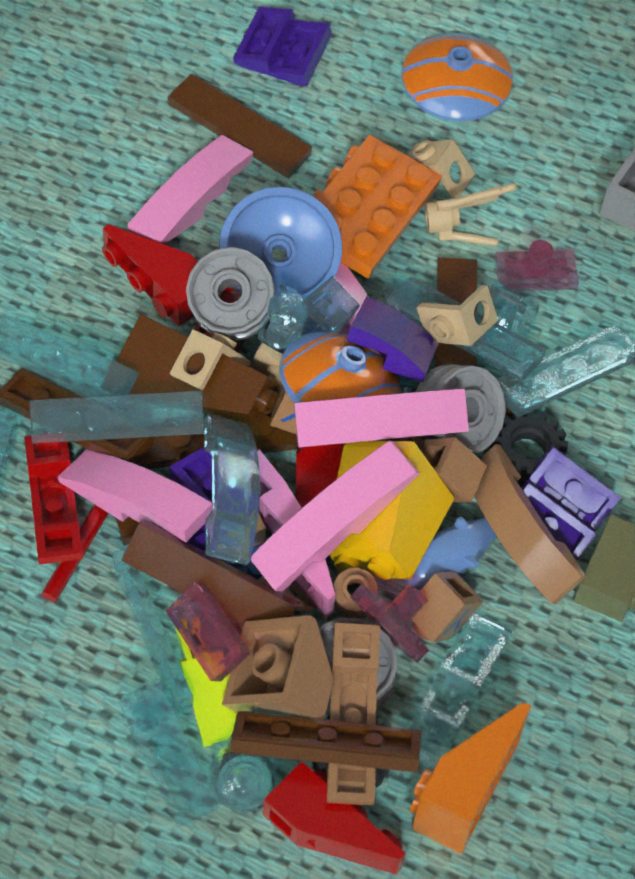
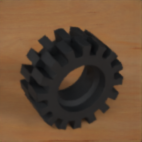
M531 409L526 410L525 417L521 416L520 410L514 411L511 419L506 415L501 431L490 446V449L495 444L502 447L521 476L517 481L520 487H522L543 456L539 459L523 458L513 451L512 446L515 442L521 439L533 440L541 445L544 455L551 446L555 447L565 456L568 449V441H565L566 433L564 429L557 431L559 422L556 419H553L550 423L546 422L548 414L544 412L540 413L539 418L533 417L534 410Z

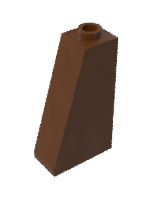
M140 314L102 387L123 400L261 422L264 414H269L276 404L278 398L276 391L279 385L268 376L223 354L203 390L170 375V371L188 337ZM195 353L189 358L187 372L190 375L197 374L202 370L205 364L203 353Z

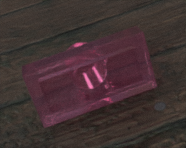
M536 240L531 243L529 251L496 252L495 267L499 292L577 290L579 280L574 250L553 251V247L549 242Z
M195 582L165 611L210 681L221 682L251 654L241 638V627L238 623L228 619L206 584Z
M362 584L350 596L373 624L380 625V629L389 636L393 646L417 664L428 653L429 649L408 626V623L428 602L415 587L407 584L390 604Z

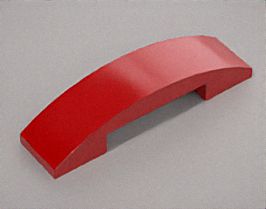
M55 432L24 436L38 563L41 565L83 559L74 491L61 484L58 480V476L71 465L67 438Z

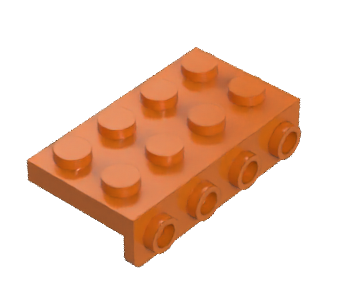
M370 134L360 147L353 145L344 160L342 169L336 166L330 174L325 190L317 189L313 194V197L330 211L339 227L342 239L340 263L369 279L438 188L442 175Z

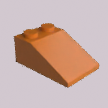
M522 702L443 755L433 772L428 769L424 770L415 787L413 794L416 796L409 810L415 814L413 830L460 854L463 853L520 742L531 705Z

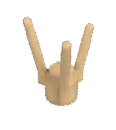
M512 183L454 199L425 203V220L428 234L438 233L439 241L456 240L497 246L499 241L496 238L455 232L452 229L453 227L460 226L459 209L498 200L499 195L515 191L516 185Z

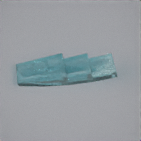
M474 613L465 624L442 662L436 679L419 705L415 718L408 728L422 731L418 774L422 775L425 769L433 772L440 758L453 747L512 634V630L477 613Z

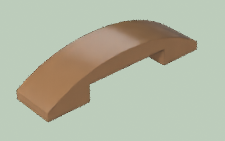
M495 444L480 458L487 467L480 481L479 489L474 496L492 530L515 563L534 586L551 603L556 604L587 576L566 544L555 541L517 483L521 478L520 474L502 447Z
M334 623L331 669L334 683L330 694L329 720L376 725L380 625ZM328 763L327 803L374 805L376 768Z

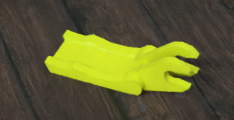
M200 616L193 617V625L202 654L192 656L181 621L175 622V631L184 659L179 660L188 689L203 747H207L232 738L237 713L222 705L230 676L223 648L210 651Z

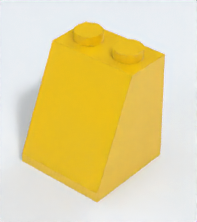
M388 441L346 443L343 448L337 479ZM414 441L393 442L420 474L360 534L350 533L329 554L339 572L342 573L349 568H361L371 573L373 577L383 580L391 578L411 580L455 499Z

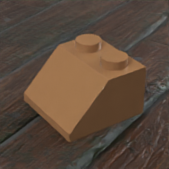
M306 615L245 621L222 705L235 713L237 711L324 720L334 677L316 619Z

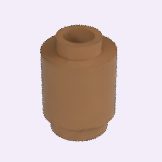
M349 568L340 573L334 582L336 594L334 606L336 610L345 618L361 619L369 615L375 607L378 593L377 582L373 575L361 568ZM359 588L364 592L360 596H352L348 593L347 589Z

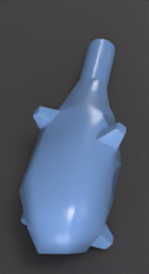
M458 517L455 524L435 534L411 580H401L405 586L414 590H421L435 573L455 571L458 575L464 574L469 568L479 566L478 559L484 555L497 536L485 517L465 521L463 517Z

